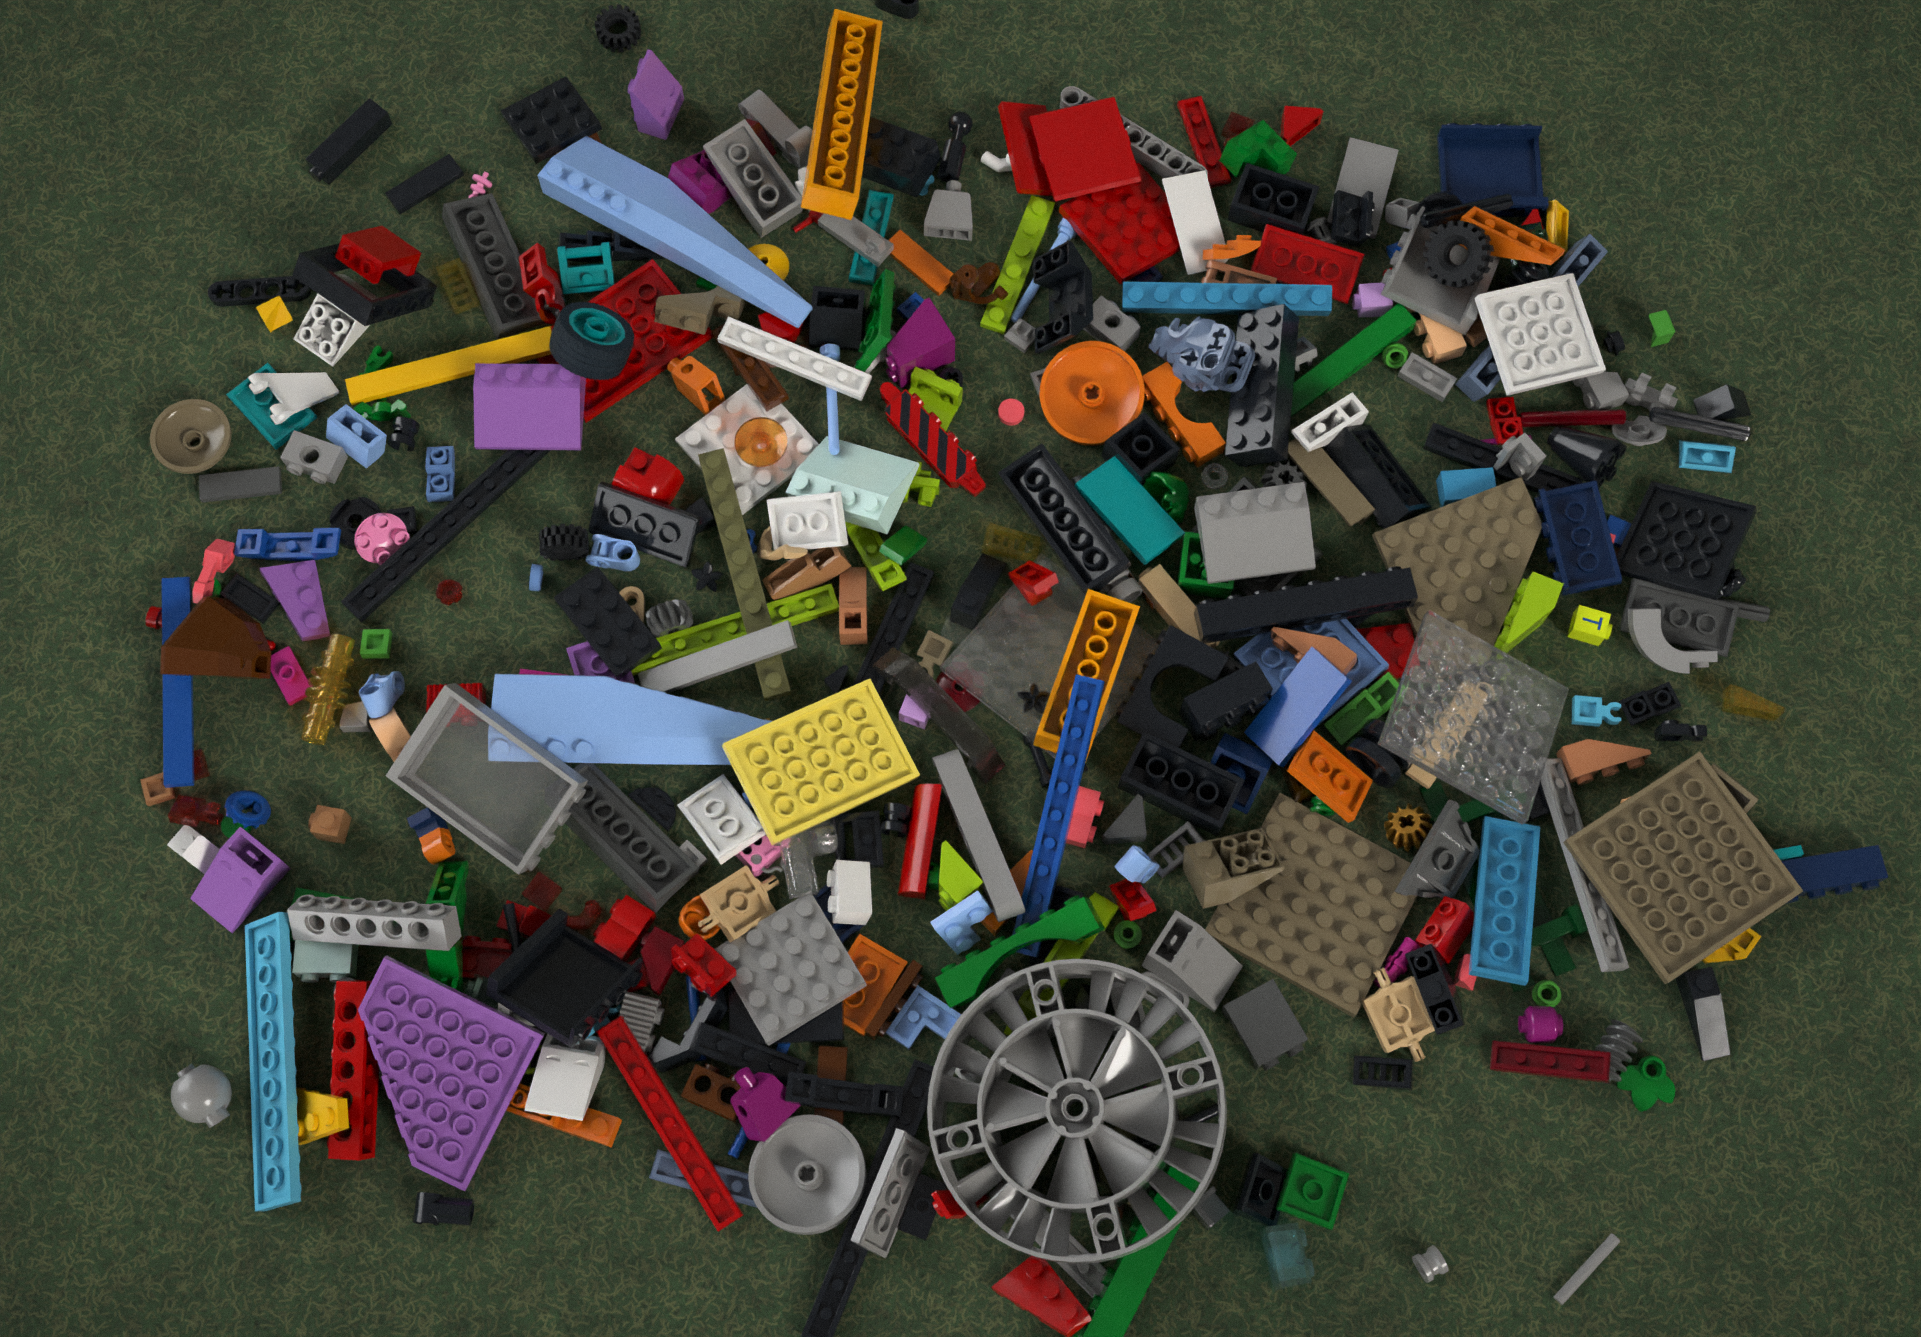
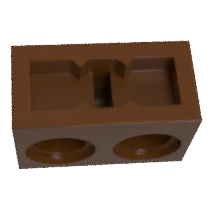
M704 1063L703 1067L695 1064L681 1094L682 1099L736 1123L738 1117L732 1104H726L722 1101L723 1094L726 1091L734 1090L737 1092L741 1088L734 1075H730L728 1079L719 1075L720 1069L710 1064ZM703 1078L710 1079L711 1087L708 1091H697L696 1085L699 1080Z

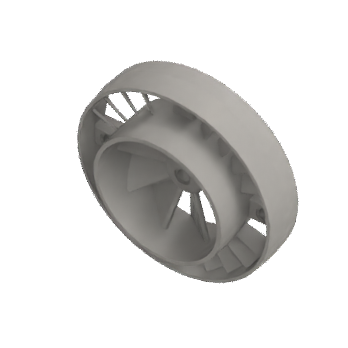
M1090 959L1055 960L1022 969L1000 980L974 1000L958 1018L948 1033L933 1068L927 1105L928 1130L936 1164L946 1186L966 1214L983 1230L1006 1245L1037 1258L1061 1263H1097L1135 1253L1153 1244L1174 1229L1197 1205L1212 1180L1223 1150L1227 1124L1226 1090L1216 1054L1205 1032L1191 1012L1166 988L1139 972L1114 963ZM1091 978L1089 1009H1066L1059 980ZM1113 981L1125 984L1114 1016L1105 1013ZM1028 989L1031 991L1037 1015L1036 1018L1030 1021L1027 1020L1015 999V996ZM1044 989H1054V995L1051 1000L1042 1001L1040 999V994ZM1147 993L1157 1000L1136 1030L1129 1025V1022ZM995 1011L1013 1031L1008 1037L988 1019ZM1174 1014L1178 1015L1184 1023L1154 1048L1148 1040ZM1110 1036H1115L1108 1051L1106 1052L1102 1062L1100 1063L1096 1073L1094 1074L1090 1082L1089 1079L1108 1043ZM972 1037L995 1052L991 1059L967 1045ZM1054 1037H1056L1067 1079H1064L1050 1041ZM1199 1041L1207 1056L1167 1068L1163 1063L1166 1059ZM959 1068L981 1076V1083L978 1084L953 1077L955 1069ZM1189 1071H1196L1200 1075L1199 1081L1194 1085L1184 1083V1076ZM1012 1073L1048 1092V1097L1008 1083ZM1161 1078V1084L1150 1086L1107 1100L1104 1099L1108 1096L1123 1092L1125 1090ZM1216 1089L1219 1124L1179 1121L1177 1099ZM1074 1102H1082L1084 1106L1083 1112L1079 1116H1071L1069 1113L1070 1106ZM947 1103L977 1104V1119L947 1127ZM1047 1117L1049 1122L1003 1145L1000 1130ZM1104 1121L1161 1146V1148L1156 1152H1152L1104 1125ZM966 1132L969 1136V1141L966 1146L958 1148L956 1137L960 1133ZM1062 1135L1066 1138L1047 1196L1034 1190L1032 1186ZM1089 1138L1114 1194L1113 1196H1099L1084 1139ZM1176 1138L1214 1148L1212 1159L1209 1160L1174 1147ZM986 1151L992 1162L960 1179L953 1159ZM1169 1164L1198 1181L1200 1184L1196 1192L1193 1193L1163 1171L1165 1166ZM1003 1178L1008 1182L982 1209L977 1206L975 1202ZM1150 1186L1177 1212L1171 1221L1146 1193L1145 1190ZM1026 1195L1028 1197L1011 1229L1006 1233L1001 1227L1022 1196ZM1128 1202L1131 1204L1148 1235L1130 1245H1127L1118 1211L1119 1206ZM1049 1207L1052 1210L1042 1247L1039 1249L1033 1247V1243L1045 1209ZM1071 1213H1087L1097 1253L1068 1254ZM1104 1220H1112L1114 1231L1108 1236H1102L1099 1231L1100 1224Z

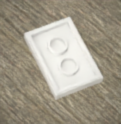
M841 491L767 499L774 550L785 544L805 549L848 545Z
M724 774L677 804L720 865L766 835L758 818Z

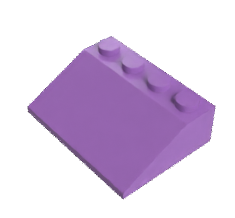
M475 363L473 386L475 449L581 450L586 378L566 370L561 364Z

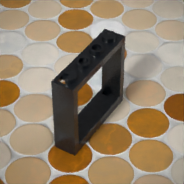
M340 243L301 252L292 275L364 326L430 307L434 302L433 297L437 289L436 284L416 270L414 275L406 276L396 268L383 271L381 279L400 292L371 300L333 273L349 269L347 265L336 258Z

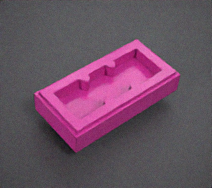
M290 646L271 655V672L290 706L315 693Z

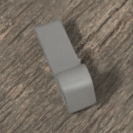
M761 90L755 91L738 104L741 113L747 119L760 123L774 147L777 146L783 152L782 156L790 164L794 163L798 169L807 166L812 137L811 128L804 126L799 129Z

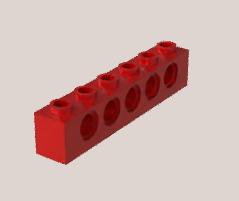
M336 981V989L334 991L335 1017L332 1024L334 1039L331 1051L332 1077L330 1089L331 1095L347 1098L351 1132L348 1128L329 1135L327 1140L328 1159L359 1161L375 1158L379 1064L374 1058L368 1041L369 1035L364 1021L361 1020L358 1008L372 981Z

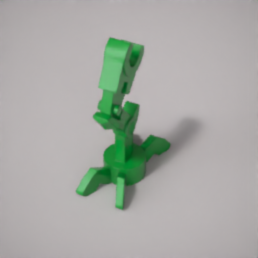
M377 345L366 361L367 366L364 374L385 369L393 361L392 352L388 351L385 356L379 357L382 353V348ZM387 397L378 399L372 407L362 402L353 409L366 420L389 421L392 418L401 416L411 418L403 401L398 399L393 404L387 402Z

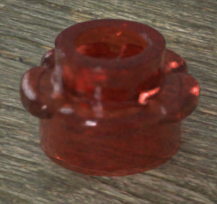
M451 579L443 580L437 587L436 596L444 605H451L453 602L457 603L462 598V586L459 582Z

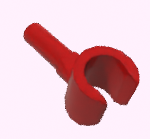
M811 210L809 217L792 229L797 233L813 222L818 224V219L824 213Z

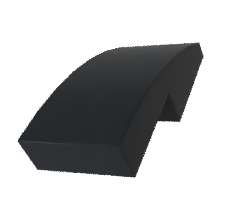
M1666 682L1646 692L1643 690L1619 701L1630 726L1681 708V704L1670 682Z

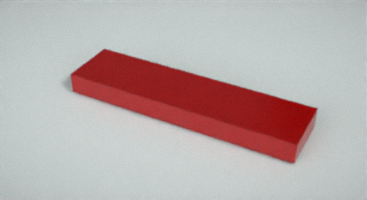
M1202 96L1178 101L1177 106L1196 160L1208 172L1207 178L1210 188L1230 184L1231 177L1228 169L1219 161L1222 152Z

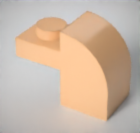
M393 707L385 716L370 718L368 721L386 752L395 762L411 735Z

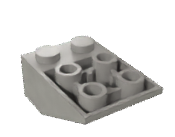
M1175 910L1142 964L1144 968L1213 1012L1217 1009L1242 968V965L1203 927Z

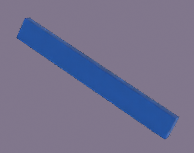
M190 577L162 578V645L192 611V580ZM163 675V780L165 788L194 786L193 676Z

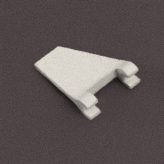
M326 372L254 373L248 377L252 383L249 385V388L254 394L261 393L269 387L279 403L270 407L273 413L270 415V418L275 425L283 423L294 413L339 394V390Z

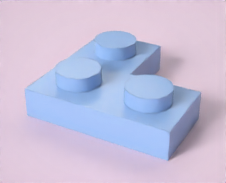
M976 891L932 920L931 924L934 930L958 955L970 949L973 944L981 940L972 925L981 922L987 915L993 912V909L982 894Z
M917 986L886 1031V1035L910 1050L925 1027L946 1039L948 1033L962 1014L954 1009H950L947 1004L920 986Z

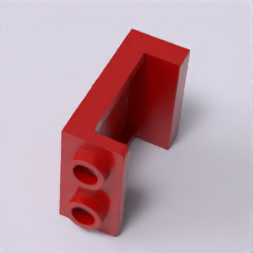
M384 226L342 235L336 253V258L372 284L379 283L383 271L396 268L406 276L414 275L421 256L420 251Z

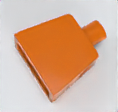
M687 356L682 361L674 358L669 362L667 369L671 372L677 390L704 415H707L726 400L716 374L695 358ZM704 387L715 396L710 402L705 399L707 396L702 392Z

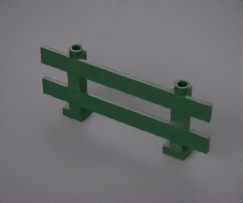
M1480 766L1459 774L1471 799L1470 802L1460 805V808L1457 809L1464 822L1470 823L1477 819H1480L1482 822L1485 816L1505 820L1501 810L1510 807L1512 812L1522 809L1528 803L1516 777L1507 780L1501 786V790L1492 793ZM1440 781L1432 784L1429 789L1425 787L1419 789L1432 816L1430 822L1432 827L1448 801ZM1477 859L1463 881L1474 908L1478 875ZM1536 885L1531 949L1541 946L1556 977L1576 969L1562 937L1571 934L1573 939L1588 932V928L1578 904L1566 908L1561 913L1562 917L1553 920ZM1530 971L1528 983L1525 986L1510 983L1514 993L1536 985Z

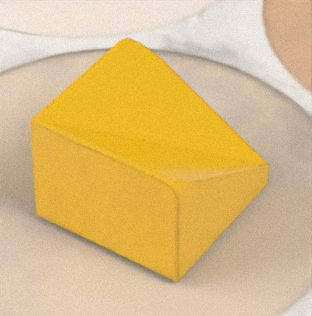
M280 296L256 307L270 333L293 321Z

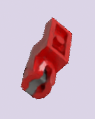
M536 243L519 256L523 290L535 299L536 310L540 318L546 323L554 324L561 310L565 307V299L559 275L547 265L545 248Z

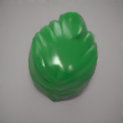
M1152 471L1143 487L1176 524L1182 523L1189 502L1188 486L1183 479L1175 475Z

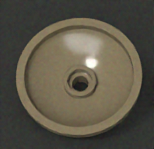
M201 399L179 401L166 408L155 420L150 433L152 452L157 460L171 471L182 474H194L205 471L217 464L226 454L232 438L230 422L224 412L211 402ZM200 440L199 445L195 447L192 446V443L194 441Z

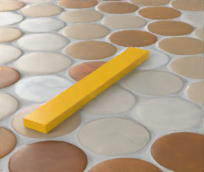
M548 326L345 379L350 403L352 406H355L362 402L366 403L474 375L475 363L516 364L551 355L549 343L552 330Z

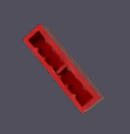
M920 784L914 788L897 896L925 900L942 795L941 784Z

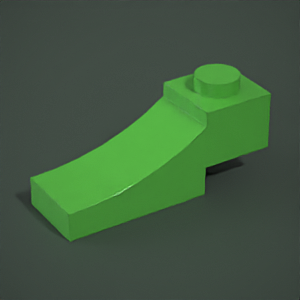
M1387 672L1324 725L1343 746L1359 733L1360 729L1369 719L1379 718L1409 693L1391 672Z

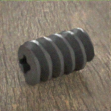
M1611 1019L1612 1025L1606 1028L1607 1035L1601 1037L1600 1042L1602 1044L1597 1045L1595 1051L1611 1052L1609 1083L1604 1084H1610L1611 1080L1621 1082L1622 1078L1616 1071H1627V1068L1621 1063L1622 1061L1632 1062V1058L1627 1054V1051L1637 1053L1638 1049L1632 1042H1643V1039L1633 1028L1618 1020Z

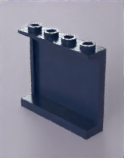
M1456 123L1441 125L1437 135L1441 191L1455 194L1463 204L1498 195L1510 194L1513 205L1509 209L1490 214L1496 217H1528L1533 209H1538L1540 217H1543L1549 203L1548 197H1543L1538 138L1542 131V126H1533L1531 124L1521 126L1507 124L1482 125L1479 123L1472 125H1458Z

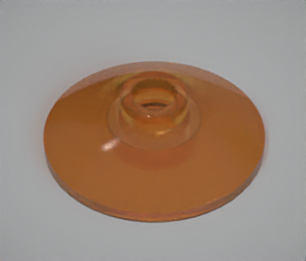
M757 417L746 421L740 426L735 435L734 443L738 456L745 463L755 467H766L775 464L783 457L787 450L788 439L786 431L777 421L766 417ZM764 443L767 445L763 449L757 448L758 444Z

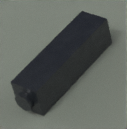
M369 98L305 159L310 168L308 170L309 174L316 181L320 182L323 180L330 185L392 125L388 112Z

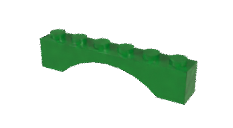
M1079 895L1074 896L1064 902L1066 907L1055 911V909L1048 910L1039 916L1040 921L1033 925L1030 922L1017 927L1014 930L1016 934L1006 939L1005 936H1001L990 942L991 947L981 952L978 949L965 956V962L959 965L952 963L942 968V974L935 977L949 1008L958 1009L977 999L983 993L987 982L995 970L1018 950L1047 940L1082 942L1104 930L1105 928L1091 900L1086 897L1080 898Z

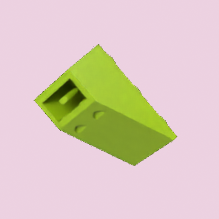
M1532 572L1527 580L1522 579L1511 602L1510 611L1507 612L1502 626L1504 628L1501 634H1498L1493 650L1498 651L1494 659L1499 660L1544 623L1555 608L1564 583L1536 572Z

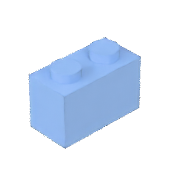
M347 404L327 419L326 438L333 444L343 447L350 457L365 468H368L385 452L387 435Z

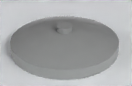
M800 1115L789 1118L765 1142L759 1141L751 1157L748 1172L752 1198L764 1217L776 1227L799 1235L822 1233L845 1221L858 1206L864 1193L867 1177L865 1158L855 1137L840 1123L819 1115Z

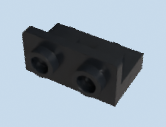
M1340 190L1334 194L1331 240L1359 247L1371 237L1373 233V225L1371 224L1372 213L1375 208L1373 192L1367 191L1362 197Z

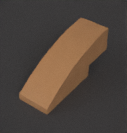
M840 547L818 548L811 554L807 552L806 555L800 558L790 559L762 581L771 598L775 600L819 586L850 568L851 564Z

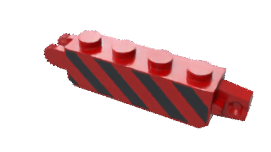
M888 381L880 385L881 398L887 404V421L950 488L961 486L973 497L986 488V484L977 472L975 464L977 459L968 449L963 451L959 447L958 438L950 430L947 433L940 426L942 424L941 420L935 413H928L922 407L924 403L916 393L911 395L906 389L901 393L896 386Z

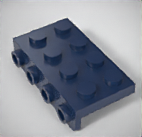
M1597 481L1545 491L1544 488L1538 489L1537 497L1534 498V506L1537 513L1542 515L1541 534L1543 538L1548 539L1549 547L1546 548L1549 563H1554L1556 572L1552 573L1553 580L1564 583L1561 590L1562 596L1621 584L1622 577Z

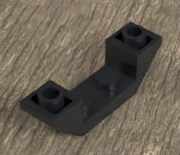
M691 984V987L700 995L706 997V1000L699 1006L697 1015L691 1026L684 1032L680 1045L661 1036L658 1043L653 1046L649 1060L655 1069L660 1072H666L700 1059L701 1054L690 1051L689 1048L699 1022L717 1028L728 1010L723 987L711 997L705 991L700 992Z

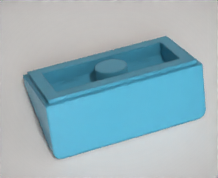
M1679 440V468L1732 473L1736 447L1725 444Z

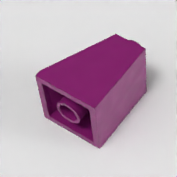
M930 298L925 299L887 345V357H885L888 368L886 373L892 383L897 382L900 388L911 383V374L915 366L934 372L955 361V337Z

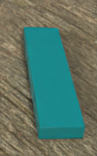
M869 190L862 223L885 238L894 194ZM854 252L848 278L849 282L873 286L878 267L857 252Z

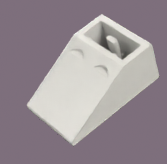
M334 273L371 300L378 299L376 295L348 276ZM317 294L293 339L331 366H334L370 325H362L327 299Z
M547 1034L541 1048L525 1111L583 1121L604 1068L606 1047L600 1037L590 1036L584 1041L579 1040L570 1048Z

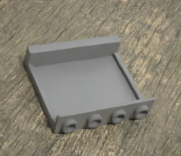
M1422 206L1417 215L1411 214L1405 226L1409 231L1402 234L1397 244L1401 249L1394 252L1389 262L1393 267L1392 270L1387 269L1381 283L1385 284L1381 295L1466 335L1479 312L1474 298L1479 294L1487 293L1501 257L1491 256L1494 259L1493 263L1489 262L1488 267L1491 268L1489 272L1482 275L1484 278L1480 282L1475 281V285L1470 287H1449L1436 282L1437 279L1431 278L1428 274L1430 270L1424 266L1427 258H1423V252H1427L1428 247L1424 245L1426 241L1431 240L1432 237L1429 236L1431 232H1437L1439 229L1437 228L1438 226L1422 227L1420 217L1425 210V207ZM1458 244L1451 249L1450 260L1452 263L1461 265L1468 259L1469 252L1463 246Z

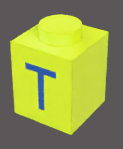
M1579 605L1573 612L1567 637L1599 646L1604 639L1608 640L1612 631V624H1609L1611 614Z

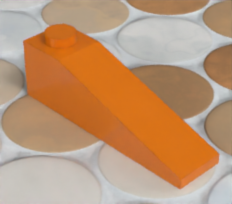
M1476 206L1464 214L1460 220L1481 227L1485 231L1484 234L1489 235L1491 239L1489 244L1494 248L1491 256L1552 265L1565 252V249Z

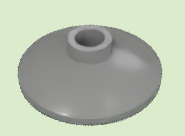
M1639 415L1634 421L1626 420L1625 424L1613 425L1612 433L1623 442L1634 446H1643L1657 443L1664 439L1667 428L1663 424L1651 422L1648 416Z

